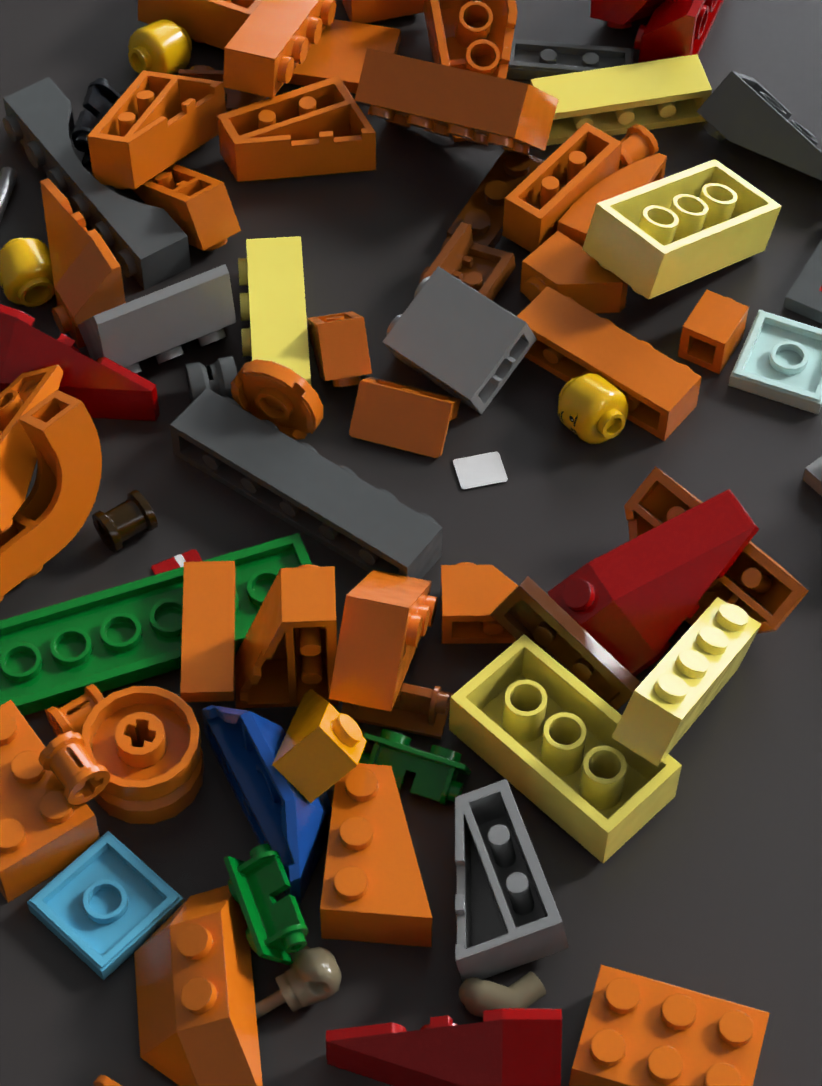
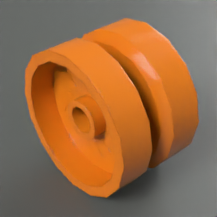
M131 686L112 692L93 707L83 723L82 737L85 740L84 749L96 765L105 766L110 773L109 783L102 792L94 797L95 801L110 816L130 824H155L177 816L193 803L203 785L204 759L198 722L193 709L180 696L157 686Z

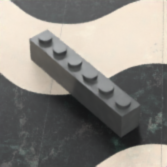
M206 388L170 424L174 455L368 573L372 570H378L422 579L442 557L443 527L438 525L431 516L423 512H416L399 502L389 491L375 488L358 478L350 468L344 465H336L321 456L308 443H299L282 433L269 420H260L243 410L235 400L229 397H222Z

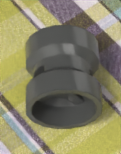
M233 356L218 358L211 365H203L200 362L185 364L191 403L206 388L222 397L233 399L231 382L237 375Z

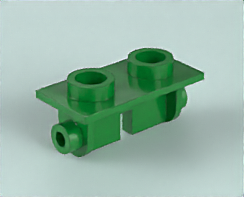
M382 729L379 737L369 733L364 734V738L373 745L371 753L363 751L359 763L392 766L399 790L402 789L408 771L416 774L410 790L412 794L440 802L443 805H447L448 801L455 803V797L462 795L464 783L456 781L458 773L467 776L471 774L468 766L460 763L462 754L437 745H432L429 753L410 747L412 738L387 729Z
M261 844L249 852L251 859L246 862L227 855L223 859L230 876L228 888L234 900L241 906L248 926L245 933L249 945L259 957L291 965L293 961L290 953L298 952L307 946L305 937L309 931L295 896L289 894L276 902L275 896L291 887L279 852L273 851L269 844Z

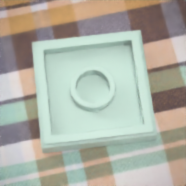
M758 310L730 375L728 386L819 414L822 407V329Z

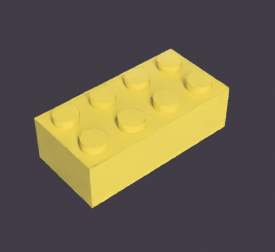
M714 159L597 203L582 250L598 261L601 267L611 271L630 285L634 292L649 300L765 251L782 206Z
M525 634L450 697L449 730L603 864L676 795L682 765L668 754L657 767L612 739L611 736L622 715Z

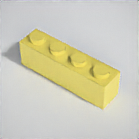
M697 54L530 80V85L559 99L547 146L564 143L586 122L610 136L626 134L627 129L635 124L643 125L647 130L705 122L706 120L697 110L712 94V88Z
M301 236L246 239L247 258H238L239 285L248 286L249 293H240L241 321L250 320V328H241L243 357L252 356V361L257 359L283 365L293 370L311 385Z
M717 597L634 690L611 738L658 767L738 670L762 624L748 616L739 606L726 603Z

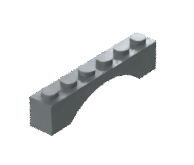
M50 77L3 98L6 117L2 121L9 138L13 142L19 141L23 145L31 164L35 168L41 167L44 170L47 178L69 200L73 213L79 211L92 229H95L101 235L109 249L116 256V260L121 266V271L126 277L133 276L139 285L146 290L191 267L188 236L164 208L142 204L121 196L101 184L84 168L73 149L72 133L75 125L71 102Z

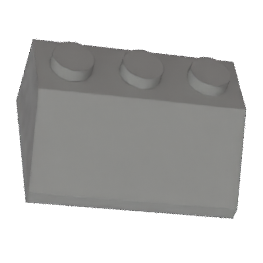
M226 264L94 315L77 325L91 359L96 361L99 357H106L128 370L138 373L142 371L138 363L140 361L155 356L158 364L184 354L181 347L182 344L198 339L200 347L227 337L223 328L236 323L229 271Z

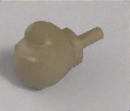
M308 946L298 952L291 953L293 963L289 965V969L285 973L275 978L280 990L255 1003L257 1019L286 1002L290 1009L295 1012L302 1008V1006L307 1007L328 1000L339 991L342 976L333 954L322 947L310 948Z

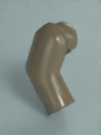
M530 971L509 987L488 980H482L478 977H470L461 984L458 994L461 1003L465 1005L468 1012L483 1018V1011L528 1008L545 996L546 990L541 980Z

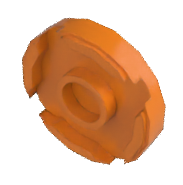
M258 359L246 362L231 382L232 397L243 410L250 411L252 415L260 420H269L282 433L294 440L305 439L308 433L312 434L323 419L324 406L318 393L304 378L283 365L273 361Z

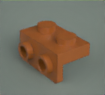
M461 222L453 235L445 239L441 252L431 266H427L423 270L419 284L424 278L431 276L439 266L493 301L516 267L514 253L474 243L471 224Z

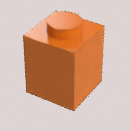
M706 289L682 326L678 357L720 374L743 338L749 307L736 302L732 298L724 297Z

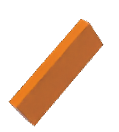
M235 561L184 562L180 695L185 702L234 701Z

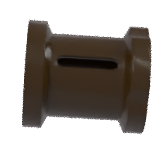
M136 489L127 494L126 501L105 513L99 510L92 515L93 524L99 536L114 553L122 549V542L144 529L152 531L158 527L153 509L145 497Z

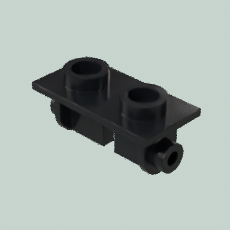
M98 78L89 84L82 105L85 110L80 112L72 133L74 147L78 151L85 152L82 160L84 167L91 164L87 140L88 134L127 90L125 89L118 93L111 87V83L104 78Z

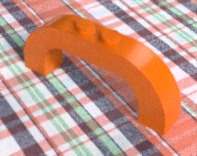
M59 390L54 391L19 418L36 452L37 474L31 492L12 518L13 524L0 535V602L9 591L23 580L38 574L46 562L69 544L88 518L99 490L102 472V452L96 427L83 402Z

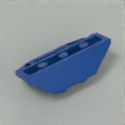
M215 705L202 709L205 736L259 844H269L273 851L279 852L291 885L284 893L286 896L289 894L295 896L299 904L303 900L328 839L327 816L331 815L332 811L329 797L325 791L310 803L272 765L286 735L282 726L247 710Z

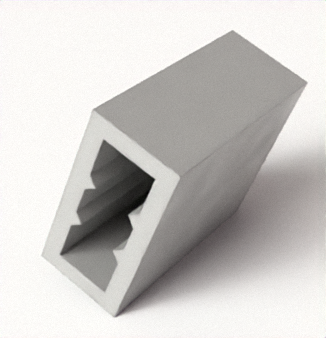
M438 266L431 276L424 278L415 291L413 301L403 314L397 315L392 320L387 329L386 337L382 342L395 358L455 398L461 399V402L482 415L537 338L525 321Z

